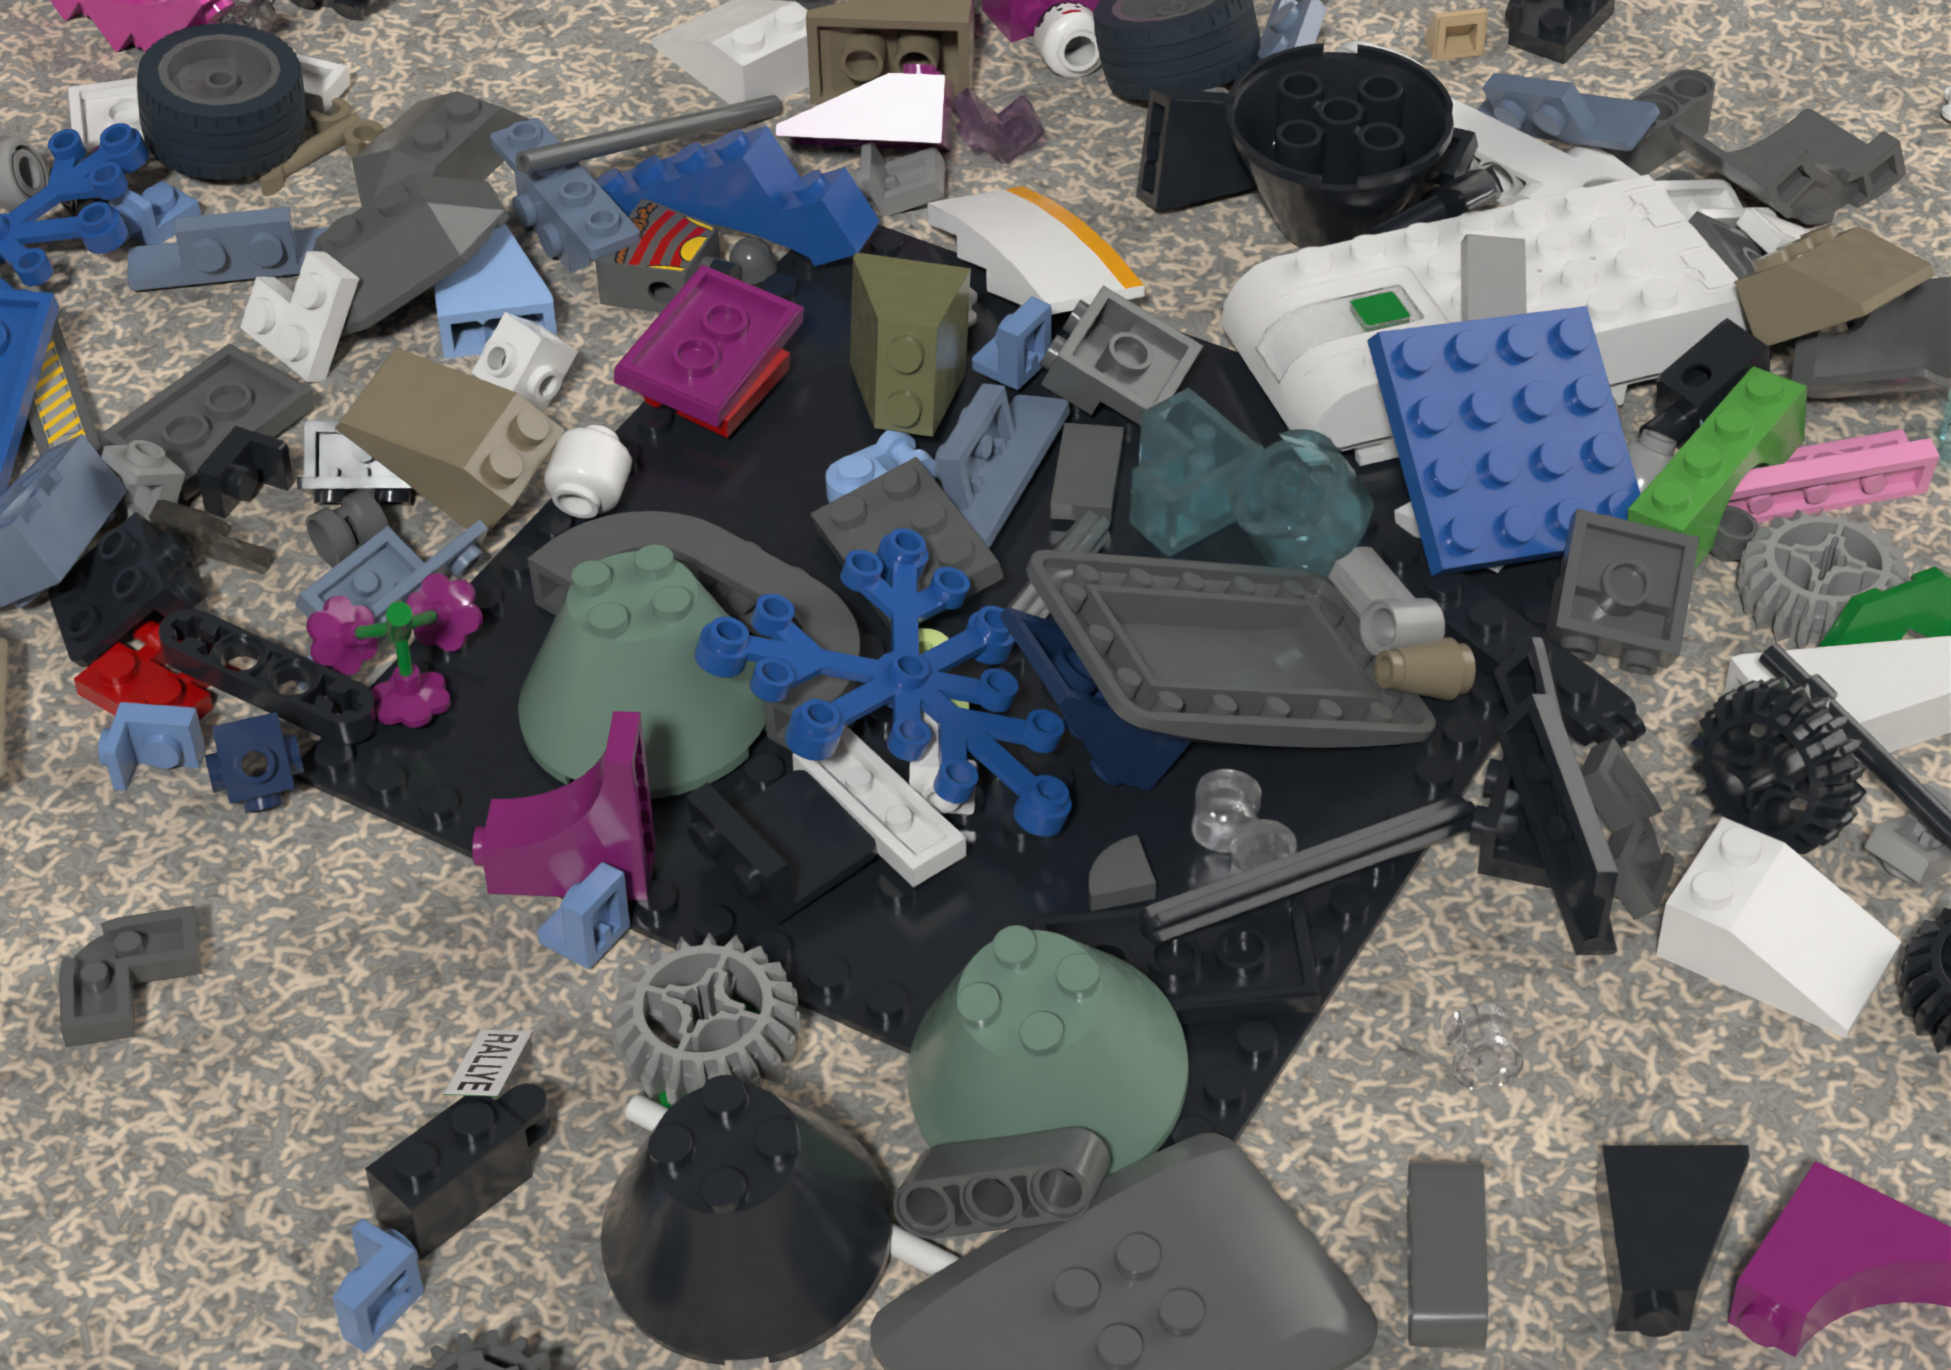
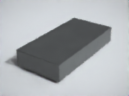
M1064 423L1051 498V519L1076 521L1082 513L1093 511L1097 516L1104 515L1111 523L1123 449L1124 427Z

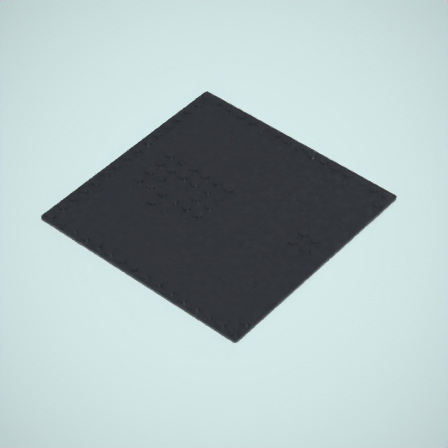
M881 225L876 226L859 253L970 268V288L977 293V302L972 305V310L977 314V321L974 325L968 327L965 376L933 437L908 433L915 440V450H924L935 460L938 448L946 443L959 422L962 410L969 406L983 383L1005 386L1009 405L1017 395L1064 399L1041 385L1049 371L1044 367L1019 390L972 369V357L996 336L1001 321L1008 314H1013L1022 306L987 291L985 268L957 258V252ZM790 249L777 262V271L763 282L755 285L759 289L804 307L803 322L781 348L790 353L789 370L728 438L678 415L677 410L665 404L653 407L644 401L614 432L618 436L619 441L627 448L632 458L631 471L618 504L609 512L597 514L595 517L586 519L563 512L554 504L551 498L470 582L475 590L473 604L481 610L482 624L477 631L467 634L466 644L459 650L448 652L443 650L437 643L423 645L417 639L411 643L409 648L412 664L419 668L420 674L436 672L444 677L445 690L449 692L451 699L450 707L445 712L432 715V719L428 724L416 728L408 727L402 722L392 725L384 724L377 719L376 714V727L373 733L365 740L354 744H338L321 737L301 758L304 773L296 774V778L306 785L472 859L474 831L476 826H486L491 799L530 797L565 786V783L546 772L533 758L524 742L519 722L518 706L523 684L556 615L535 604L528 558L565 531L585 522L609 515L638 511L679 513L708 521L745 541L753 542L763 551L790 566L801 568L809 576L826 585L841 598L849 608L857 624L860 636L861 657L878 660L884 654L890 653V629L863 594L848 588L842 582L840 573L843 565L816 530L810 514L830 503L826 493V471L830 465L845 456L877 444L880 436L887 431L874 428L850 365L854 255L814 266L809 257ZM1073 310L1051 314V343L1057 334L1068 340L1070 334L1062 329ZM1188 334L1185 335L1203 345L1151 432L1101 401L1092 415L1069 402L1070 414L1064 423L1124 427L1123 449L1113 514L1108 528L1110 537L1098 551V554L1305 569L1328 577L1338 559L1291 524L1287 516L1288 507L1299 501L1305 504L1307 496L1316 491L1323 493L1324 486L1334 480L1343 483L1394 522V510L1411 502L1399 457L1360 466L1355 458V449L1316 458L1306 455L1239 352ZM1064 424L989 548L999 561L1004 578L965 599L961 607L947 609L919 624L918 629H933L942 632L950 639L963 632L970 616L980 611L981 608L997 606L1005 609L1029 580L1026 567L1032 554L1038 550H1053L1076 522L1072 520L1051 519V498ZM935 477L934 480L938 483V485H939V486L941 487V489L943 490V486H942L941 480H939L937 477ZM1563 556L1508 564L1498 573L1487 568L1463 572L1545 633L1554 582L1561 574L1560 568ZM1051 613L1045 618L1056 622ZM1016 642L1009 658L1003 663L990 665L971 658L952 668V674L975 679H980L982 673L987 669H1002L1012 674L1018 682V691L1011 707L1007 711L992 712L974 703H969L970 710L1026 720L1028 714L1035 709H1046L1054 712L1059 717L1062 715V712ZM397 659L369 687L370 690L380 683L389 681L392 674H394V670L398 667ZM1475 664L1474 683L1466 694H1459L1452 701L1419 695L1436 720L1435 729L1424 742L1369 747L1317 748L1192 741L1150 791L1125 784L1113 786L1105 782L1091 768L1089 761L1092 757L1081 740L1073 736L1066 728L1057 748L1050 753H1038L1029 749L1026 745L995 740L1034 776L1050 775L1060 779L1067 786L1072 806L1059 833L1047 837L1037 836L1020 827L1013 816V807L1018 795L967 750V760H973L977 763L978 781L976 783L974 813L969 815L940 813L966 837V856L912 887L877 853L873 860L776 926L752 901H745L713 860H706L693 845L687 832V828L692 825L686 796L695 790L670 797L650 799L656 854L648 900L627 899L630 919L629 929L677 950L680 936L691 947L702 945L708 932L716 940L717 946H725L737 935L744 946V953L761 946L764 953L768 956V963L780 962L781 967L786 972L787 982H792V987L796 990L798 1005L910 1054L917 1029L933 1002L967 963L983 947L994 940L1000 930L1016 925L1032 930L1031 917L1093 912L1090 911L1088 901L1090 871L1097 857L1112 844L1124 838L1138 835L1156 881V897L1152 900L1096 911L1145 907L1457 794L1463 797L1499 743L1494 727L1509 712L1498 681ZM884 705L856 720L851 731L909 784L910 761L897 758L887 747V739L893 726V708ZM762 730L755 741L748 747L749 757L741 765L722 778L710 783L734 809L794 771L792 755L794 753L767 738V731ZM1430 846L1302 893L1321 993V1011L1181 1025L1188 1053V1087L1180 1116L1172 1132L1157 1152L1201 1133H1217L1237 1143Z

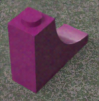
M613 711L606 750L590 770L570 784L530 797L491 799L486 826H476L472 848L474 865L484 866L488 894L565 897L568 890L575 883L583 882L601 862H604L624 872L628 900H648L656 844L641 712Z
M1815 1161L1739 1277L1728 1323L1741 1329L1746 1337L1754 1343L1764 1347H1776L1796 1357L1803 1346L1821 1329L1847 1314L1864 1308L1891 1303H1927L1951 1307V1227Z

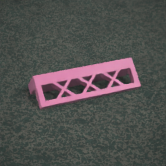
M1903 429L1798 447L1784 464L1752 468L1735 489L1727 506H1734L1747 511L1756 519L1757 523L1771 521L1775 516L1793 517L1796 510H1800L1805 514L1819 512L1821 508L1824 511L1924 494L1927 493L1940 456L1931 438L1909 442Z

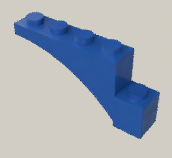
M767 126L745 133L742 129H735L722 136L717 142L701 146L699 142H695L684 147L673 156L660 159L659 156H652L643 160L633 169L620 172L618 169H611L595 179L627 217L630 216L642 198L651 200L707 223L756 235L809 257L814 266L853 256L856 252L859 253L880 222L846 167L823 174L820 170H814L800 177Z

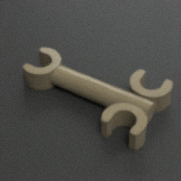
M335 98L332 100L334 115L325 116L316 110L310 112L312 128L317 135L302 142L297 147L296 152H293L292 156L286 159V162L279 164L278 167L272 168L270 171L262 172V174L244 177V181L249 185L259 179L262 194L266 197L274 195L284 187L285 177L344 144L347 154L353 158L363 149V141H373L384 131V128L377 121L362 120L357 114L351 115L349 103L344 99Z

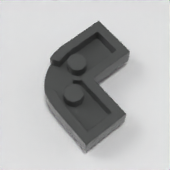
M1613 737L1591 748L1581 772L1596 813L1602 816L1613 832L1608 843L1618 870L1613 897L1621 900L1632 917L1638 919L1658 909L1673 872L1674 857L1667 852L1661 854L1653 826L1649 817L1662 812L1659 803Z
M195 906L135 914L108 920L101 923L102 936L88 943L73 959L70 957L63 958L59 972L60 1030L66 1047L135 1037L133 984L202 974L199 921Z

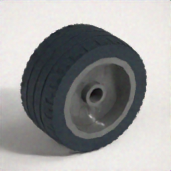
M1101 0L1093 11L1094 33L1102 69L1110 89L1121 97L1149 100L1151 88L1193 91L1213 89L1238 78L1259 59L1260 33L1252 0Z
M235 23L202 24L182 28V30L165 35L164 38H160L156 43H153L151 48H148L146 53L143 54L142 60L139 62L137 75L140 125L148 150L150 149L151 154L157 160H160L163 165H167L168 168L197 178L202 177L216 180L241 179L242 177L262 174V172L278 167L279 164L286 162V159L290 158L293 152H296L297 147L300 146L306 118L304 79L296 53L281 38L263 29L260 30L248 25H238Z

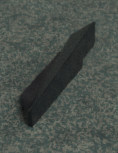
M1531 637L1494 670L1509 712L1494 729L1575 954L1611 955L1618 952L1610 918L1618 870L1568 737L1556 681L1542 637Z

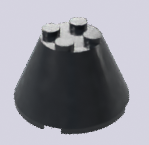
M1324 43L1286 49L1261 59L1245 70L1234 82L1228 94L1225 115L1228 134L1271 211L1278 229L1289 240L1303 248L1322 247L1353 240L1357 236L1371 231V227L1386 220L1389 216L1401 212L1447 149L1454 129L1453 102L1447 89L1438 78L1420 64L1404 56L1384 49L1359 44L1357 45V53L1324 52Z
M720 1075L711 1078L702 1088L688 1093L674 1103L621 1172L607 1201L602 1220L601 1255L604 1270L612 1293L628 1319L643 1334L666 1349L687 1358L710 1364L725 1365V1360H749L768 1357L769 1363L799 1355L823 1343L848 1324L864 1307L878 1285L888 1260L891 1245L889 1238L891 1222L890 1204L879 1169L863 1146L845 1129L824 1116L763 1088L743 1083L739 1078L732 1075Z

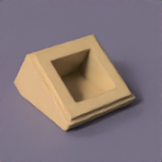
M1479 8L1434 13L1424 39L1432 60L1482 56L1485 48L1488 19L1487 9Z

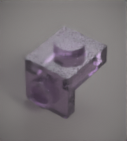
M968 87L951 100L961 121L956 125V129L962 139L974 151L982 147L1002 165L1009 164L1045 133V129L1032 103L1023 95L1019 96L999 114Z

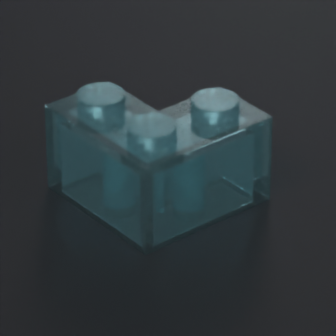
M1190 388L1142 411L1140 462L1138 467L1132 469L1130 524L1168 557L1178 553L1263 507L1267 452Z

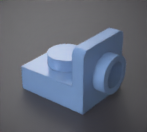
M162 180L139 195L127 188L122 195L109 200L110 206L118 210L128 229L126 239L133 238L143 245L161 244L174 236L175 218L201 215L199 201Z
M1032 296L1016 312L1008 314L1001 321L996 336L972 357V369L1019 390L1042 368L1039 364L1051 345V304Z
M120 702L111 728L105 727L102 730L98 745L100 764L107 766L113 789L119 791H127L137 763L150 764L161 769H169L174 766L200 768L206 751L196 708Z
M601 862L583 882L575 883L566 893L560 907L537 930L538 942L571 961L590 969L630 928L624 872Z
M360 1219L351 1228L360 1267L353 1269L347 1274L340 1284L338 1291L332 1296L343 1339L365 1353L424 1293L417 1263L419 1256L412 1243L396 1230L387 1229L384 1232L365 1219Z

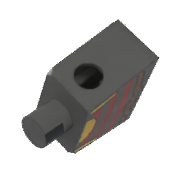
M643 198L628 217L640 230V242L598 258L595 261L600 304L653 312H662L701 265H705L738 280L741 279L740 264L721 259L719 232L714 225Z

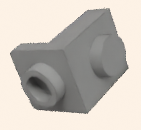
M873 142L861 146V167L856 169L857 184L867 200L873 199L882 216H891L914 207H923L928 202L944 198L945 161L936 146L887 163Z
M133 440L129 445L104 446L101 459L122 477L121 483L128 490L115 507V510L125 519L138 512L162 531H168L174 510L178 504L179 494L186 473L165 456V451L160 446L148 441Z
M1934 782L1923 784L1951 812V793ZM1910 810L1907 815L1875 825L1864 847L1884 860L1883 866L1889 873L1908 882L1920 884L1951 872V850Z

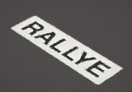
M481 1029L443 1095L498 1097L532 1031Z

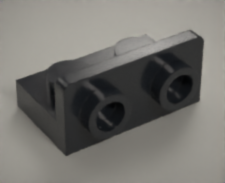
M1510 0L1505 12V21L1509 24L1508 45L1565 64L1614 13L1615 0Z

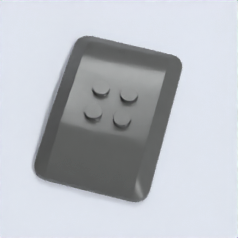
M1038 550L1032 554L1027 564L1026 573L1029 580L1109 706L1123 720L1145 731L1167 738L1204 743L1335 748L1424 742L1435 729L1436 720L1419 695L1379 687L1374 672L1377 655L1371 654L1361 640L1359 631L1360 620L1334 590L1332 581L1327 576L1318 572L1305 569L1059 550Z
M1201 1133L1171 1145L1104 1178L1087 1211L1079 1218L1066 1222L1010 1229L897 1297L876 1313L871 1323L870 1346L884 1370H1344L1361 1360L1372 1350L1377 1336V1320L1367 1303L1244 1151L1230 1138L1217 1133Z

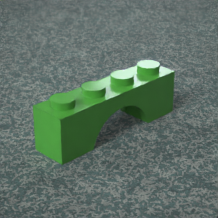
M1753 366L1628 508V521L1700 537L1695 570L1712 550L1725 508L1745 475L1752 468L1784 464L1804 441L1807 386Z

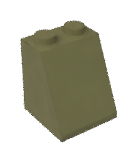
M855 253L852 277L850 365L874 428L933 437L966 373L970 268Z

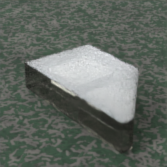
M163 499L162 501L157 500L148 517L162 531L166 532L172 529L180 534L190 545L195 555L263 575L268 572L275 559L272 555L273 553L264 546H257L230 538L228 534L232 526L212 513Z

